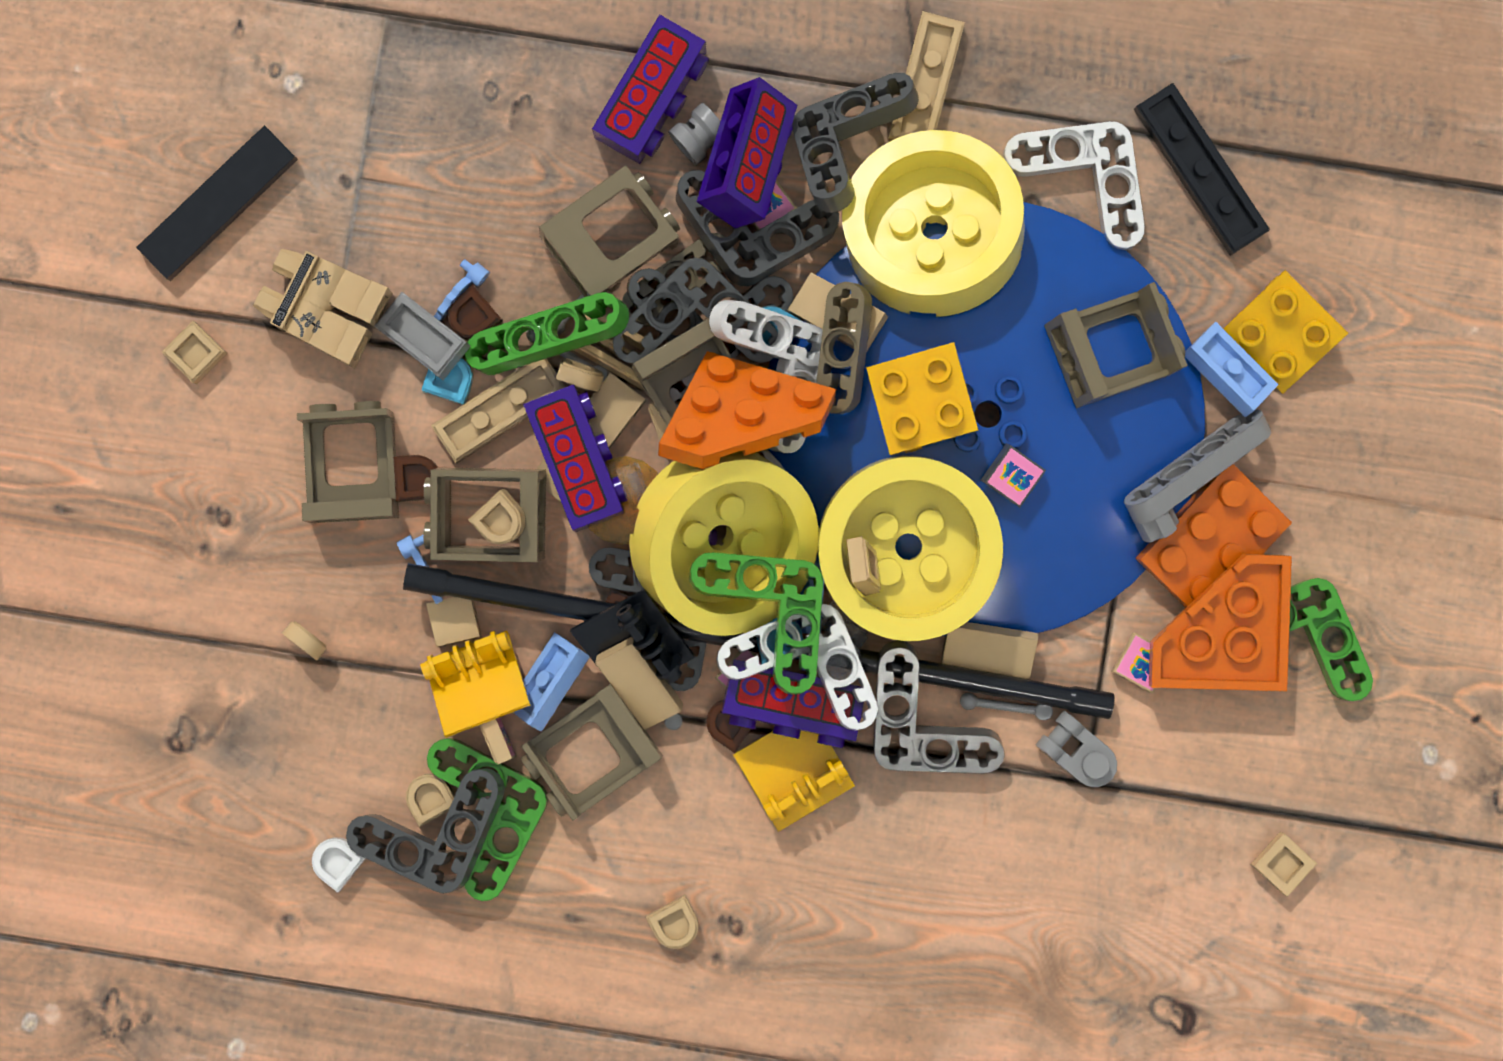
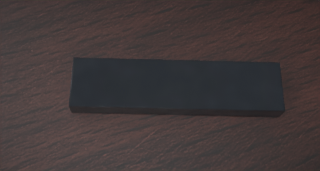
M1171 83L1134 108L1135 113L1230 256L1270 230L1174 83Z
M264 125L136 248L167 280L171 281L298 159Z

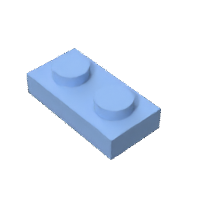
M1217 322L1213 323L1185 351V357L1245 418L1279 385Z
M554 632L523 680L531 706L513 713L531 727L542 732L590 656L566 638Z

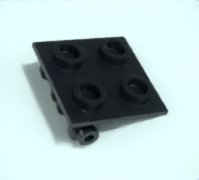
M646 589L637 592L570 629L572 635L594 663L598 654L633 637L635 649L641 650L640 655L644 660L652 659V663L657 669L656 676L659 680H666L668 684L675 682L681 677L682 671L679 669L681 665L695 658L694 653Z

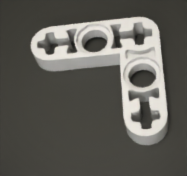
M1109 121L1027 132L1015 135L1008 141L1003 151V156L1012 168L1015 176L1027 177L1092 168L1101 233L1104 234L1111 246L1126 251L1132 249L1141 241L1145 225L1133 142L1130 131L1124 125ZM1107 133H1112L1113 140H1121L1122 144L1116 148L1114 153L1115 161L1119 163L1124 160L1126 166L1114 165L1105 170L1102 169L1101 164L1107 165L1111 161L1108 147H1100L1099 144L1104 140ZM1070 138L1074 140L1079 147L1078 157L1071 161L1060 159L1055 152V143L1059 139ZM1047 140L1046 156L1050 164H1043L1044 155L1031 157L1028 161V166H1022L1020 159L1012 158L1011 154L1016 153L1020 144L1025 145V149L1028 152L1040 151L1043 146L1041 141ZM1119 175L1127 181L1129 191L1125 197L1119 199L1109 196L1105 190V181L1108 177ZM1131 204L1132 210L1126 209L1123 212L1125 225L1133 226L1134 232L1127 237V241H1122L1120 234L1112 233V229L1119 224L1118 210L1109 213L1108 207L1120 208Z
M723 300L713 307L710 313L709 324L711 331L717 338L778 358L777 372L794 377L797 376L800 379L816 383L823 329L744 301ZM733 314V317L736 319L750 322L747 329L732 327L730 323H727L728 315ZM773 321L778 329V337L772 345L768 346L763 341L762 330L767 322ZM793 338L807 339V342L812 344L810 352H807L803 347L790 345ZM797 433L787 438L779 439L778 446L769 449L782 453H793L803 445L806 437L803 438L801 433Z
M822 604L821 616L824 619L831 617L834 625L828 629V637L823 638V635L819 634L817 672L839 723L845 728L854 731L865 729L877 717V701L842 616L831 605ZM792 615L786 621L785 629L793 640L801 641L800 633L792 622L800 620L801 629L810 626V623L804 616ZM777 621L725 642L718 651L716 659L721 673L729 679L741 680L772 668L774 653L767 646V637L770 632L776 630ZM759 638V648L763 656L768 660L767 663L760 665L757 655L744 663L746 669L739 672L736 666L727 667L725 659L730 657L731 647L736 646L739 652H745L755 647L749 639ZM791 648L788 653H793L792 659H795L800 654L810 653V648ZM840 654L849 659L852 670L848 678L839 681L829 676L826 664L831 656ZM856 679H858L861 688L852 690L854 697L858 703L865 701L869 709L863 712L864 721L858 723L855 717L847 718L844 710L850 706L847 694L844 693L837 698L834 688L846 687Z

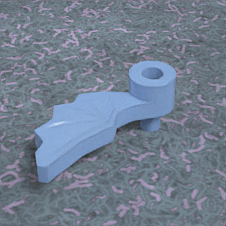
M466 259L461 262L460 267L468 273L453 287L438 307L434 317L440 322L448 314L450 306L472 283L479 287L489 276L490 272L478 262L474 265Z
M409 535L397 542V546L405 559L412 556L416 565L429 567L418 548L424 544L423 535L415 539ZM431 595L436 604L443 601L442 597Z

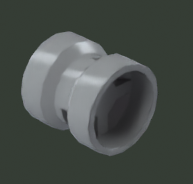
M701 103L692 111L691 118L686 124L677 123L668 133L682 153L697 166L707 157V149L714 145L720 120L708 106Z

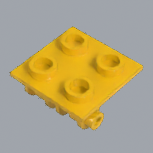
M1286 270L1279 276H1276L1253 301L1223 328L1279 384L1276 388L1282 394L1348 335V332Z
M954 342L866 367L890 455L904 451L905 453L923 449L922 446L979 431Z
M494 630L490 632V636L476 640L474 643H471L470 640L465 641V647L459 648L458 645L452 646L453 651L445 652L435 657L431 654L427 656V661L420 663L425 679L430 681L446 738L531 706L507 630L499 634Z
M772 731L733 754L778 832L855 787L832 746L817 743L818 734L801 731L799 739L773 734Z

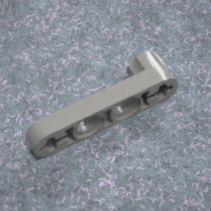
M1254 410L1246 418L1242 414L1235 416L1125 497L1124 504L1143 541L1153 542L1173 534L1177 530L1176 526L1179 523L1173 507L1270 436L1271 429L1261 410Z

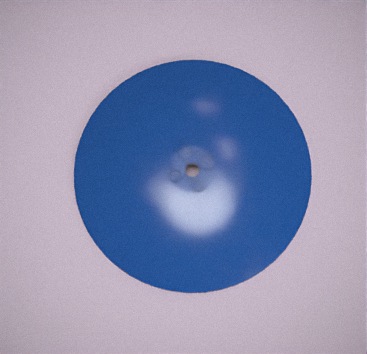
M1023 202L1025 233L1021 258L1013 275L999 292L971 310L943 317H936V314L912 311H910V314L903 313L882 303L870 293L872 306L885 312L888 319L866 352L859 404L849 413H829L821 432L807 436L803 445L797 451L782 453L770 449L767 450L781 463L785 471L803 486L813 503L819 528L825 509L837 490L858 470L876 461L896 456H920L940 461L965 474L989 499L998 517L1003 539L1002 566L995 588L984 606L968 622L1040 633L1061 627L1088 615L1114 599L1134 583L1146 570L1135 558L1150 542L1142 540L1124 504V499L1131 491L1204 439L1205 403L1200 372L1185 357L1188 366L1168 377L1076 409L1044 326L1059 314L1076 308L1077 311H1081L1137 292L1146 285L1155 282L1159 293L1167 301L1169 308L1168 317L1175 335L1182 340L1185 351L1192 344L1181 318L1165 292L1149 272L1126 250L1111 246L1103 233L1078 219L1050 208ZM926 223L922 233L929 239H939L946 234L947 226L940 223ZM847 245L837 252L815 274L834 285L841 282H851L863 286L850 262ZM1133 315L1112 320L1089 328L1087 331V337L1101 373L1106 377H1112L1150 364L1152 361V353L1141 325ZM793 338L790 344L803 347L807 352H810L812 344L807 342V339ZM838 340L835 341L833 346L834 354L840 361L848 360L854 352V349ZM954 342L974 415L975 409L979 404L991 403L999 410L1000 418L997 425L987 428L981 426L976 421L979 431L922 446L923 449L905 453L904 451L890 455L866 367ZM772 358L768 369L776 371L779 359ZM834 367L831 369V373L840 374V377L841 374L850 375L851 369ZM839 379L838 387L834 388L836 389L835 398L837 402L839 399H846L847 390L840 388ZM1006 443L1046 470L1020 508L981 481ZM1192 494L1173 507L1175 514L1189 501ZM904 534L896 542V553L901 558L910 560L920 553L922 544L916 535Z

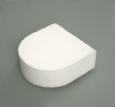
M334 837L323 841L316 847L312 856V867L315 874L336 892H340L366 858L352 851L347 843V839Z

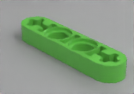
M607 292L597 293L480 331L468 340V344L471 347L465 353L467 363L474 369L487 375H496L615 337L626 328L629 321V311L627 306L614 295ZM609 307L613 312L607 315V322L603 323L597 318L603 317L606 314L605 308ZM567 317H573L575 321L573 332L570 336L559 339L557 334L559 324ZM528 330H534V344L530 349L520 351L518 347L520 336ZM490 345L497 350L488 353V346ZM488 353L487 361L482 359V355Z

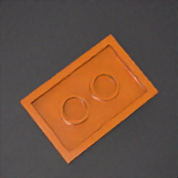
M1232 464L1202 486L1176 513L1179 523L1176 526L1177 530L1173 534L1150 542L1135 559L1186 608L1242 554L1263 555L1292 522Z

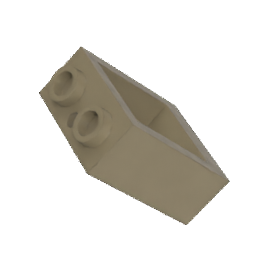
M440 467L431 470V476L426 477L424 482L425 504H430V522L425 523L423 533L425 549H430V560L539 562L545 559L546 469ZM451 480L520 482V507L525 514V528L520 535V547L451 545Z

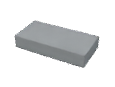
M403 292L400 293L374 326L441 380L447 377L471 347L465 340Z

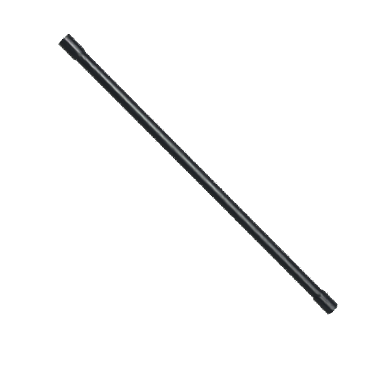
M410 563L407 565L403 583V590L440 597H458L583 621L615 605V603L452 574L447 570ZM664 613L682 639L722 646L728 640L742 635L718 636L704 634L683 625L669 613ZM756 637L749 639L755 647L748 651L759 653ZM855 648L864 672L877 674L879 652ZM840 654L831 656L826 664L852 670L849 659ZM895 655L893 662H887L893 666L894 678L902 679L903 665L910 664L905 662L903 656ZM918 659L920 683L1057 707L1072 713L1110 719L1113 712L1115 697L1114 693L1078 686L1066 687Z

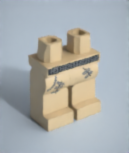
M281 249L272 270L291 281L284 295L263 286L253 307L271 319L270 323L276 328L355 369L373 333L367 328L347 320L332 311L336 309L376 328L374 326L381 318L393 293L384 285L352 273L308 251H305L304 255L297 252Z

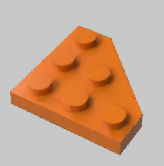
M707 351L659 442L658 456L704 469L719 464L720 457L742 451L744 456L778 446L779 439L801 433L803 438L820 433L834 404L836 389Z
M1242 554L1150 641L1149 686L1151 688L1287 691L1292 556Z

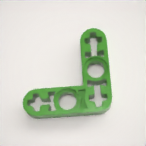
M714 552L704 553L697 557L691 565L689 579L693 588L700 594L778 602L773 664L774 682L781 691L791 695L801 694L810 689L817 675L823 594V576L819 568L812 562L783 558ZM707 562L715 563L716 571L730 572V563H738L739 566L734 577L737 590L727 588L730 579L719 578L715 580L712 587L706 586L705 578L698 577L697 571L705 569ZM757 565L766 570L769 581L765 589L753 591L746 587L743 582V574L746 568ZM776 567H783L784 571L781 577L787 578L796 577L799 570L806 571V578L813 580L814 585L806 588L803 595L798 594L797 586L791 584H782L780 586L782 594L774 593L773 590L778 579ZM792 615H801L808 619L811 631L805 640L796 641L787 635L785 624ZM783 645L793 649L810 648L809 656L806 654L799 655V669L807 671V677L800 679L797 687L791 686L790 678L782 675L783 669L791 667L793 653L783 654Z
M1320 578L1308 579L1292 585L1291 594L1293 593L1294 602L1311 596L1309 588L1312 586L1315 591H1324L1326 598L1320 601L1322 608L1320 610L1315 605L1298 609V612L1302 615V618L1297 620L1296 607L1290 600L1289 632L1302 626L1304 627L1326 683L1334 696L1346 701L1363 699L1372 689V673L1337 590L1332 583ZM1329 627L1338 628L1344 635V645L1340 650L1333 653L1327 651L1321 641L1323 632ZM1350 653L1352 654L1353 660L1344 661L1349 673L1359 674L1360 680L1355 683V692H1352L1350 688H1341L1340 681L1346 678L1342 665L1331 667L1330 660L1342 659Z
M454 738L442 739L432 745L427 755V765L430 771L438 778L457 788L459 787L461 782L459 776L464 770L456 766H449L446 770H443L440 767L442 760L437 757L439 750L447 751L450 747H454L456 749L454 757L457 760L467 764L469 763L470 755L478 760L469 769L468 773L489 766L498 771L504 781L505 789L509 782V776L517 780V783L511 787L512 789L520 793H525L529 788L536 791L534 799L539 802L537 809L530 807L526 812L519 809L521 801L511 795L506 797V803L501 801L471 876L465 884V889L474 899L488 901L497 897L507 884L547 807V792L544 786L536 780L503 763H495L492 757ZM474 782L473 788L479 791L478 799L491 796V792L482 791ZM509 827L516 831L519 843L514 851L505 853L496 848L494 835L498 829ZM485 850H487L495 859L507 861L509 865L506 870L502 865H497L492 874V879L497 882L496 888L488 886L484 891H480L477 888L479 881L473 876L475 871L483 873L487 869L491 859L482 857Z

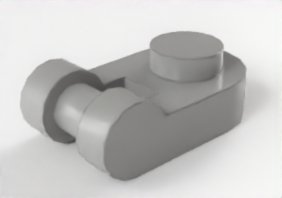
M1063 711L1055 720L1058 723L1048 737L1043 735L1036 743V746L1084 785L1089 787L1106 785L1117 772L1115 754L1074 717ZM1073 736L1080 742V745L1070 756L1062 747Z

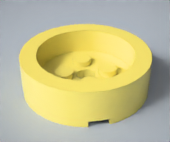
M946 130L910 133L878 148L860 165L851 180L854 187V198L846 208L842 209V225L849 259L863 286L882 303L907 314H910V311L936 314V317L955 315L971 310L989 300L1000 291L1013 275L1020 261L1024 242L1023 196L1012 168L989 145L971 136ZM926 223H940L947 226L946 234L939 239H929L922 233Z
M739 451L720 457L719 464L704 469L673 461L652 480L636 507L639 509L634 533L630 534L629 541L630 556L635 574L641 586L646 589L656 603L683 625L695 631L710 635L728 636L752 631L777 618L778 602L700 594L693 588L689 579L691 565L697 557L704 553L714 552L805 560L815 564L818 552L819 526L809 495L792 475L758 453L744 456L743 452ZM726 525V536L722 541L724 544L721 546L719 544L710 545V532L716 526ZM707 562L705 569L698 570L697 574L698 577L705 578L706 586L712 587L715 580L719 578L730 579L727 588L737 590L734 577L739 564L730 563V572H719L715 570V563ZM757 565L746 568L743 574V582L746 587L753 591H761L766 588L769 581L766 570ZM776 567L778 579L773 592L782 594L780 586L782 584H791L797 586V593L800 594L808 581L805 575L806 571L799 570L796 577L787 578L781 577L784 568Z
M896 456L876 461L858 470L837 490L828 503L821 520L818 557L822 576L830 595L839 608L852 621L867 631L881 637L900 641H921L940 637L954 631L973 618L984 606L999 578L1003 558V539L999 520L993 506L983 491L969 477L952 466L934 459L920 456ZM907 533L916 535L922 544L920 553L910 560L901 558L895 549L898 538ZM861 536L876 550L881 586L880 593L865 596L852 584L846 540Z

